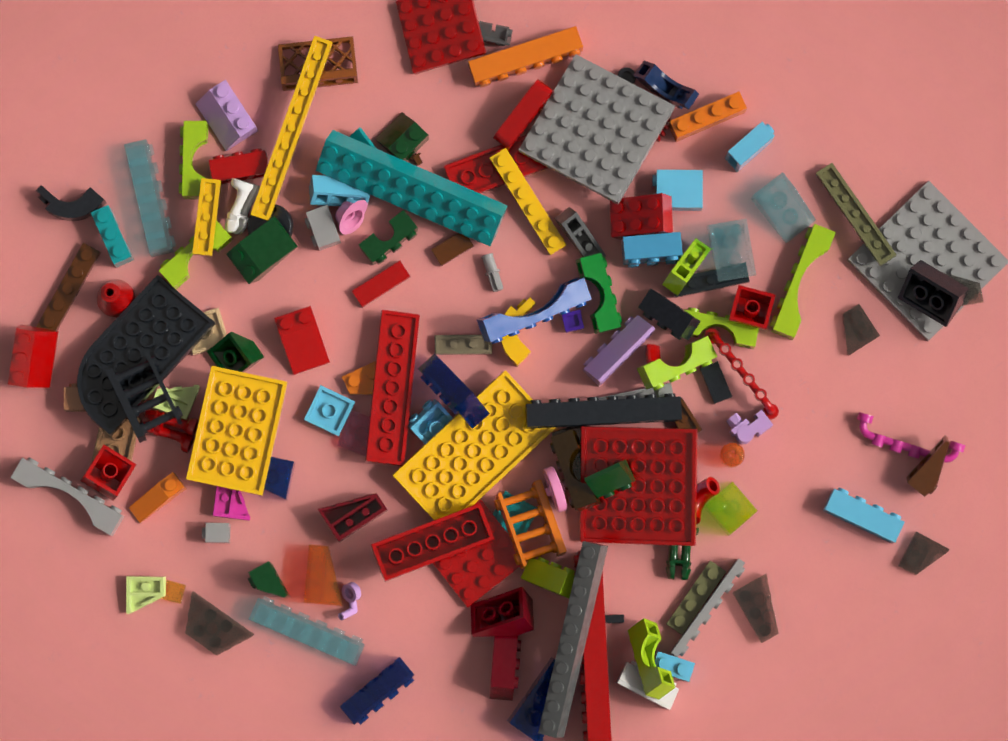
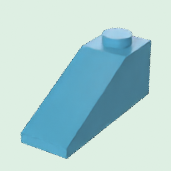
M312 175L309 184L310 205L341 206L345 201L355 203L359 200H366L367 203L369 202L370 194L324 175Z

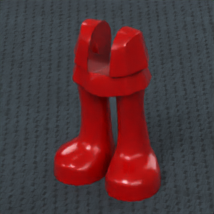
M146 410L144 416L153 420L166 413H159L158 410ZM173 418L147 432L179 442L181 450L188 453L195 438L194 434L197 431L199 419H181L182 424L178 425L176 418ZM164 424L180 428L186 431L187 433L164 427Z

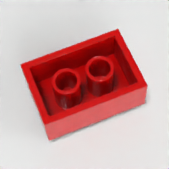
M658 193L622 198L619 204L610 201L611 237L622 240L623 237L673 233L672 196Z

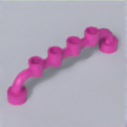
M861 412L858 413L857 420H860V432L864 437L872 440L871 444L879 447L886 444L890 446L889 450L901 453V450L909 452L908 456L919 459L920 455L925 457L931 451L870 432L867 429V423L872 424L874 416ZM951 441L949 449H952L949 455L945 456L944 462L948 463L955 460L959 452H964L966 445Z

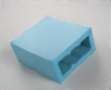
M761 122L727 152L725 159L736 172L741 170L772 142L775 137L773 128L769 124L765 125Z
M657 170L656 175H652V186H656V194L663 193L672 196V211L702 210L703 170Z

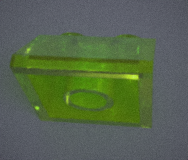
M731 482L704 506L728 536L758 511L734 482Z

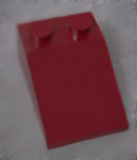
M523 587L471 605V635L473 637L518 636L534 630L533 599Z

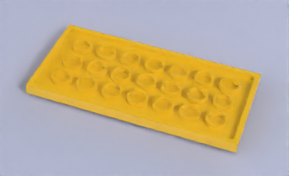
M504 370L392 476L433 520H437L473 506L556 427L527 429L525 406L530 404V401L533 399Z

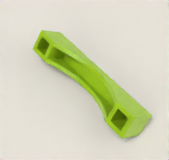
M814 224L812 228L808 227L804 237L807 239L805 246L801 245L798 256H800L799 262H795L791 273L794 275L791 281H787L784 291L787 293L785 298H780L777 306L780 309L777 316H773L770 326L773 327L771 332L791 340L795 338L801 323L797 302L801 278L813 261L828 252L835 236V231Z

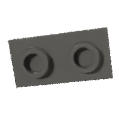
M479 22L483 42H494L499 46L510 45L512 29L496 24L494 31L492 30V23Z

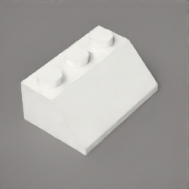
M634 661L625 663L616 681L617 684L667 710L671 709L679 691V688L675 687L660 700L645 695L638 666Z

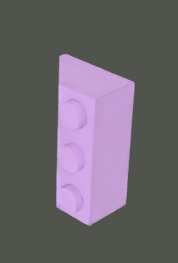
M226 79L211 88L196 103L199 111L226 151L258 132L256 125Z

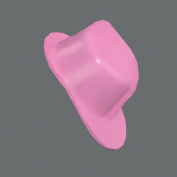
M359 200L355 203L345 201L338 208L335 219L339 224V231L342 234H351L360 227L368 205L366 200Z

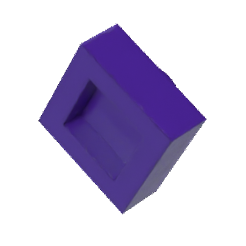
M581 310L571 311L562 315L565 333L584 329Z

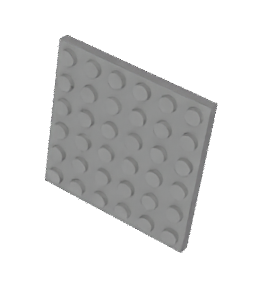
M575 54L554 89V93L548 99L523 141L519 152L619 204L674 111L675 105Z
M930 181L918 190L879 228L896 253V257L879 266L865 244H863L847 259L927 341L943 325L898 299L908 272L913 265L922 260L969 288L966 298L958 310L959 312L1008 264V260Z

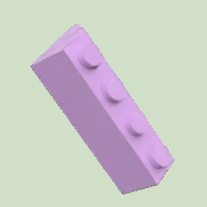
M639 315L635 318L631 316L624 323L626 327L622 331L618 329L610 337L612 341L608 345L604 343L597 350L599 354L595 358L591 356L583 364L585 366L583 371L599 387L653 334L655 328Z

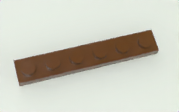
M85 243L82 244L36 327L54 331L59 329L101 254L100 251Z

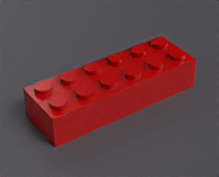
M479 503L373 543L371 548L383 580L386 582L494 540L482 505Z

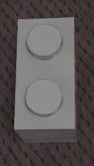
M328 205L306 212L307 218H304L307 228H312L314 235L310 237L314 247L318 246L321 251L341 243Z

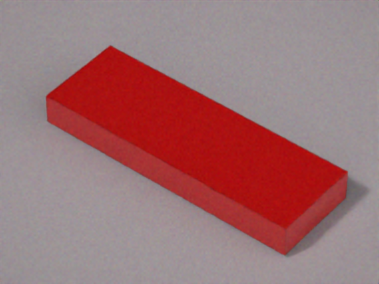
M398 261L352 292L363 308L411 276L402 262Z

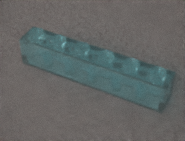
M147 139L124 144L149 254L151 257L173 253V247L176 246L174 235L170 236L169 228H172L170 218L166 217L164 211L168 209L165 198L162 199L160 194L163 191L161 180L157 181L156 177L159 170L157 162L153 163L152 155H155L153 145L149 144Z
M265 596L263 599H257L249 620L357 666L366 645L362 643V638L352 635L351 638L344 635L346 631L336 627L334 630L327 628V623L318 619L315 623L309 620V615L300 611L298 615L292 613V608L284 604L278 607L273 604L274 600Z

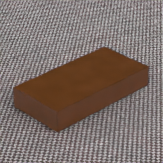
M458 233L431 249L442 267L473 248L474 245L469 237Z

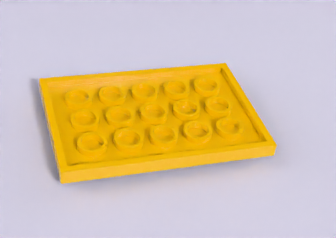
M211 366L186 480L263 496L288 382Z

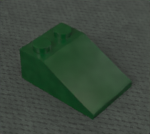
M274 216L240 241L226 255L247 283L251 284L263 278L298 246Z

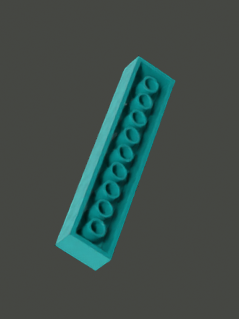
M332 130L327 137L315 170L488 246H491L508 207V205L335 130Z

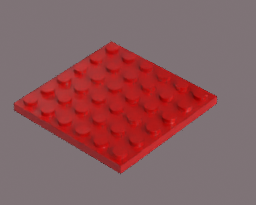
M582 426L581 482L586 483L584 478L623 460L627 461L636 481L631 483L632 487L621 491L620 488L614 490L615 495L606 499L603 496L599 497L601 504L581 511L580 542L696 546L698 429Z

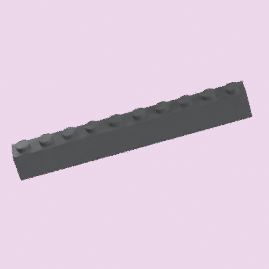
M589 541L582 542L538 732L540 734L554 738H561L565 735L608 550L606 545Z

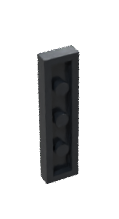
M746 263L693 274L679 295L674 294V297L678 298L749 283Z

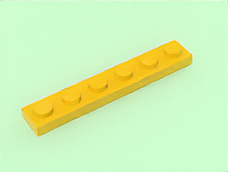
M505 148L490 157L489 159L549 255L566 246L563 238L508 150Z

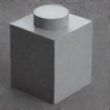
M206 523V526L202 527V539H205L206 543H230L231 524Z

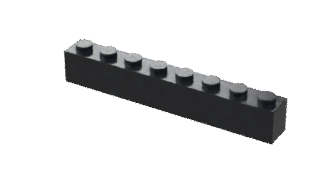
M675 393L664 394V397L649 394L645 395V398L629 395L626 396V399H618V396L606 397L607 400H599V397H589L587 401H580V398H570L568 402H560V399H550L549 403H541V400H531L530 404L525 406L527 429L681 421V396L676 397Z

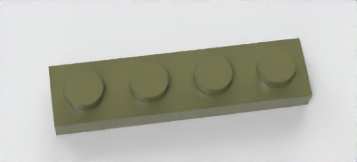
M710 560L666 624L683 635L726 571Z

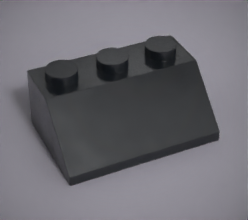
M920 260L910 268L898 299L947 327L962 306L969 288Z

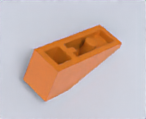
M172 472L132 504L129 509L139 523H142L187 488L176 473Z

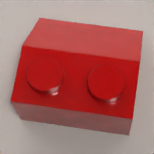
M738 285L729 320L766 330L776 295Z
M103 444L80 481L114 501L137 464Z

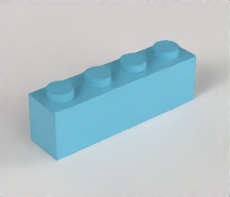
M838 487V490L833 489L823 509L824 512L892 544L896 542L905 523L900 520L901 516L893 512L887 514L883 512L884 508L876 504L870 506L866 504L867 500L859 496L853 498L848 495V491Z

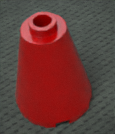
M118 279L107 281L100 287L97 293L98 307L104 314L110 317H118L135 299L132 287L125 281Z

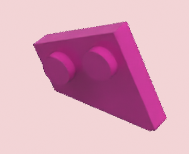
M216 486L213 516L250 521V515L248 514L241 491Z

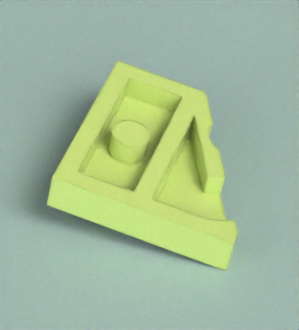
M199 385L183 388L182 386L172 389L166 388L174 406H179L183 414L180 417L181 419H188L200 389ZM161 388L157 389L154 398L163 394ZM167 401L152 408L164 413L172 411Z
M126 576V614L133 613L166 596L165 576Z

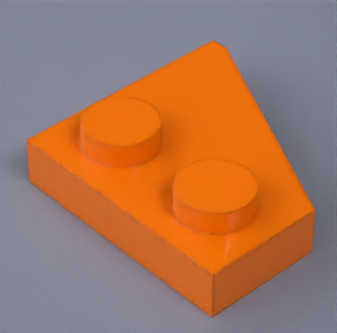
M376 361L342 377L350 395H372Z

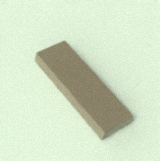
M435 335V355L492 354V343L484 341L482 335Z

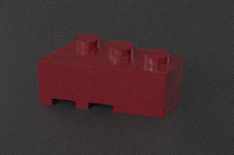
M377 493L318 509L339 542L388 511Z
M494 636L489 699L513 701L514 688L518 689L519 677H515V670H519L520 658H516L517 651L521 652V640H518V636Z

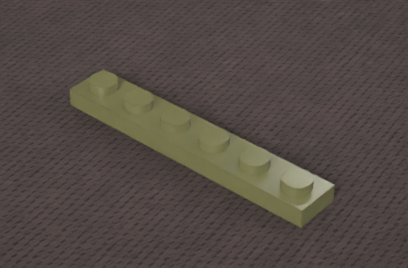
M831 163L816 172L821 183L879 266L896 257V253L834 164Z

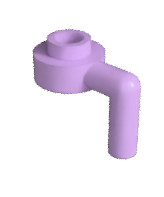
M349 582L342 587L343 598L349 602L350 608L338 614V618L341 621L358 612L357 600L361 597V589L355 582Z

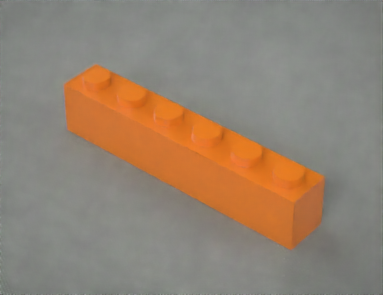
M574 26L468 61V66L475 87L479 85L480 87L490 85L491 81L497 79L498 81L508 79L509 75L515 73L516 75H522L527 72V69L533 67L536 70L544 67L549 62H552V64L558 63L567 56H570V58H573L575 54L579 56L580 52L583 51V44L577 27Z

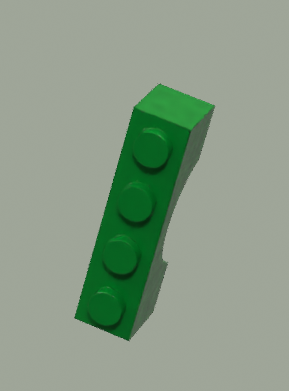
M602 253L575 260L579 276L592 282L600 294L599 306L590 315L594 333L597 334L621 327L622 318L616 310L617 299L611 291L612 280L606 272L607 261L605 257H602Z

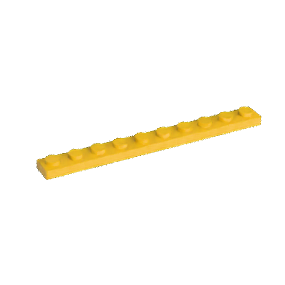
M317 36L313 38L252 208L251 216L265 221L271 218L330 53L332 41Z

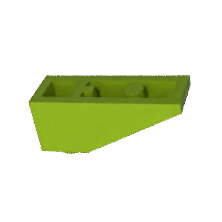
M695 238L662 285L678 296L711 248Z

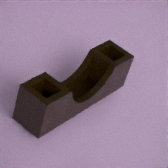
M571 429L552 436L550 447L553 454L557 455L558 461H556L558 470L563 472L565 479H562L565 489L569 490L571 497H568L571 507L577 511H582L601 504L599 498L596 497L588 484L579 481L574 474V459L581 451V444L576 431Z

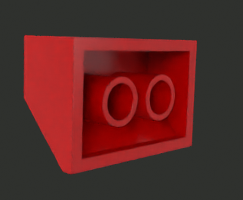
M22 324L16 328L8 379L9 385L26 388H50L59 331Z

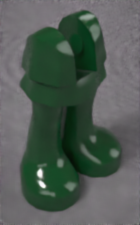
M696 527V536H697L698 533H699V528H698V527ZM669 545L668 560L666 561L668 579L674 580L675 565L682 566L681 580L688 579L692 564L690 562L691 546H682L681 559H677L678 545Z

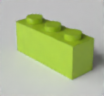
M542 557L528 560L521 579L568 599L570 598L575 577L574 570L564 567L562 570V566L551 562L549 565V561Z

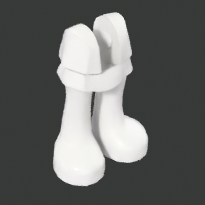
M232 178L231 186L237 190V196L230 212H227L225 230L229 233L242 234L247 227L248 213L258 195L260 186Z

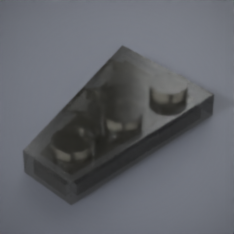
M767 573L732 592L761 643L779 634Z

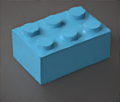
M681 232L623 237L621 242L623 265H628V268L639 267V264L647 263V266H656L658 262H666L667 265L676 264L683 255Z

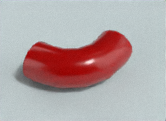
M708 477L697 484L696 524H699L701 521L702 509L706 502L720 491L719 483L713 477Z

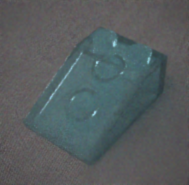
M783 172L756 192L751 198L785 243H788L816 221L794 185Z
M747 219L708 225L709 242L718 282L755 276L756 271Z

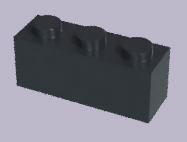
M651 288L638 307L644 311L643 316L651 321L654 318L658 321L656 325L664 330L669 328L672 330L671 335L679 340L681 338L689 340L701 322Z

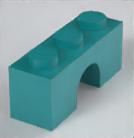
M106 205L91 212L116 268L133 261L134 258L121 234L110 206Z

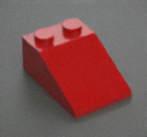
M311 306L274 318L294 375L330 363Z

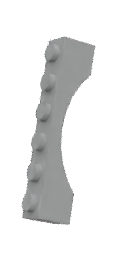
M30 457L27 460L24 458L20 460L10 478L30 489L51 487L69 493L85 507L93 526L111 536L115 534L125 517L120 514L122 510L113 505L109 508L104 505L105 500L96 495L94 498L88 496L89 491L80 486L76 489L71 486L72 481L63 476L61 479L55 477L54 474L56 472L47 467L43 470L37 466L39 462Z

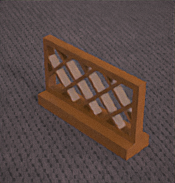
M353 36L326 39L333 42V49L330 51L327 61L333 64L334 67L331 71L323 69L317 87L358 83ZM312 41L278 44L283 91L295 90L300 77L299 73L302 72L305 61L300 67L292 61L297 55L306 60L307 57L301 51L304 47H311ZM350 42V49L346 53L338 48L342 43ZM291 49L295 53L290 59H287L283 56L282 50ZM335 51L343 56L337 63L330 58ZM345 59H348L352 62L353 68L344 69L340 65ZM289 65L296 69L293 75L285 76L284 70Z

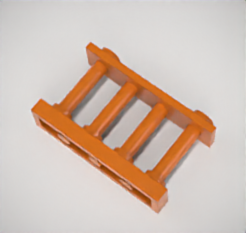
M541 479L534 481L529 491L503 499L500 492L497 493L496 500H494L497 511H500L516 553L513 555L515 563L520 565L521 569L527 566L526 560L550 552L556 553L557 557H560L567 552ZM530 498L537 500L539 506L536 509L512 517L509 516L506 506ZM536 516H543L545 524L542 527L516 535L513 524ZM543 534L550 536L552 542L549 545L525 553L522 552L519 542Z

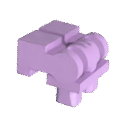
M763 410L755 414V421L751 424L747 418L743 421L738 413H735L726 421L732 428L729 433L732 437L735 436L740 444L749 443L755 434L757 437L761 436L773 424Z

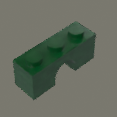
M404 210L389 221V225L394 230V235L390 240L381 241L373 233L359 244V248L373 265L376 263L378 265L387 259V254L391 251L395 253L402 247L401 244L405 240L410 241L417 236L418 227Z

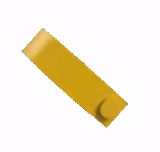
M531 298L527 301L523 299L517 305V311L510 306L505 315L512 317L526 315L535 306V302ZM506 335L502 337L503 340L501 341L503 350L507 357L518 367L531 351L520 341L518 335L510 337Z

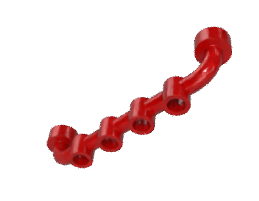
M713 328L708 329L704 333V337L708 336L711 343L717 345L719 353L725 356L731 363L732 370L737 371L743 378V384L749 386L754 393L755 399L761 401L764 405L763 412L769 420L775 419L778 416L779 410L776 405L769 401L767 392L759 388L755 383L754 375L744 369L743 361L733 355L731 346L722 341L719 332ZM726 346L728 348V352H723L722 347ZM735 361L740 363L739 368L734 367L733 363ZM751 377L752 382L747 383L745 378ZM762 392L764 394V397L759 398L757 396V393Z

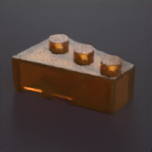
M309 545L304 603L344 607L330 547Z

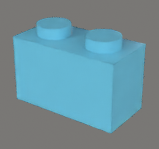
M659 651L655 655L657 667L671 671L674 678L687 682L690 681L695 663Z

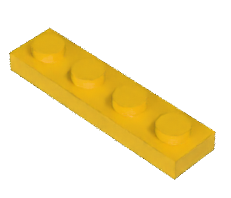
M201 178L193 255L212 257L221 180Z

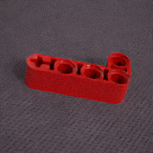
M537 79L496 132L493 139L509 150L539 110L546 105L554 91Z

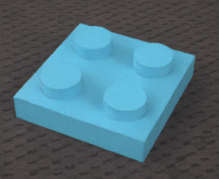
M320 385L304 420L339 437L355 401Z

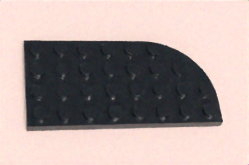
M157 275L91 345L84 355L78 371L77 387L86 413L101 429L112 436L128 418L105 371L113 368L115 373L124 372L147 361L145 352L148 351L150 357L155 356L159 365L156 369L163 381L212 329L215 322ZM150 367L123 380V383L120 385L123 390L126 388L129 390L154 378L155 375ZM159 384L132 396L128 400L131 407L141 405Z

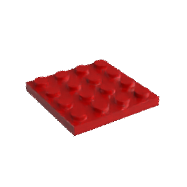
M473 0L396 1L414 74L486 54Z
M481 499L474 505L481 503L494 540L433 563L467 607L471 606L520 567V565L515 563L513 555L516 553L509 534Z

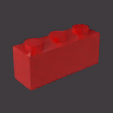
M261 148L250 150L251 153L246 154L235 152L229 157H224V155L214 156L212 160H209L212 179L221 180L222 185L231 183L232 178L244 181L264 177L268 167L267 153L265 150L262 151Z

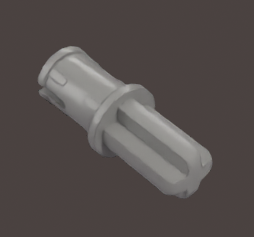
M493 253L482 256L481 258L487 272L485 275L489 278L493 292L501 291L503 285L499 275L500 269H497Z

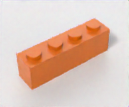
M740 91L675 118L669 122L668 126L675 141L678 142L744 114L747 107Z

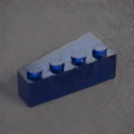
M399 657L393 664L385 668L377 677L344 702L340 708L354 725L356 723L361 725L369 718L368 713L372 710L376 713L384 706L382 703L387 698L392 700L398 695V689L404 685L406 688L415 680L412 677L415 674L405 661Z

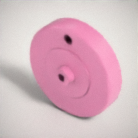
M554 467L545 468L543 474L547 488H545L546 495L551 497L558 513L567 510V503L563 492L566 489L563 482L560 483Z

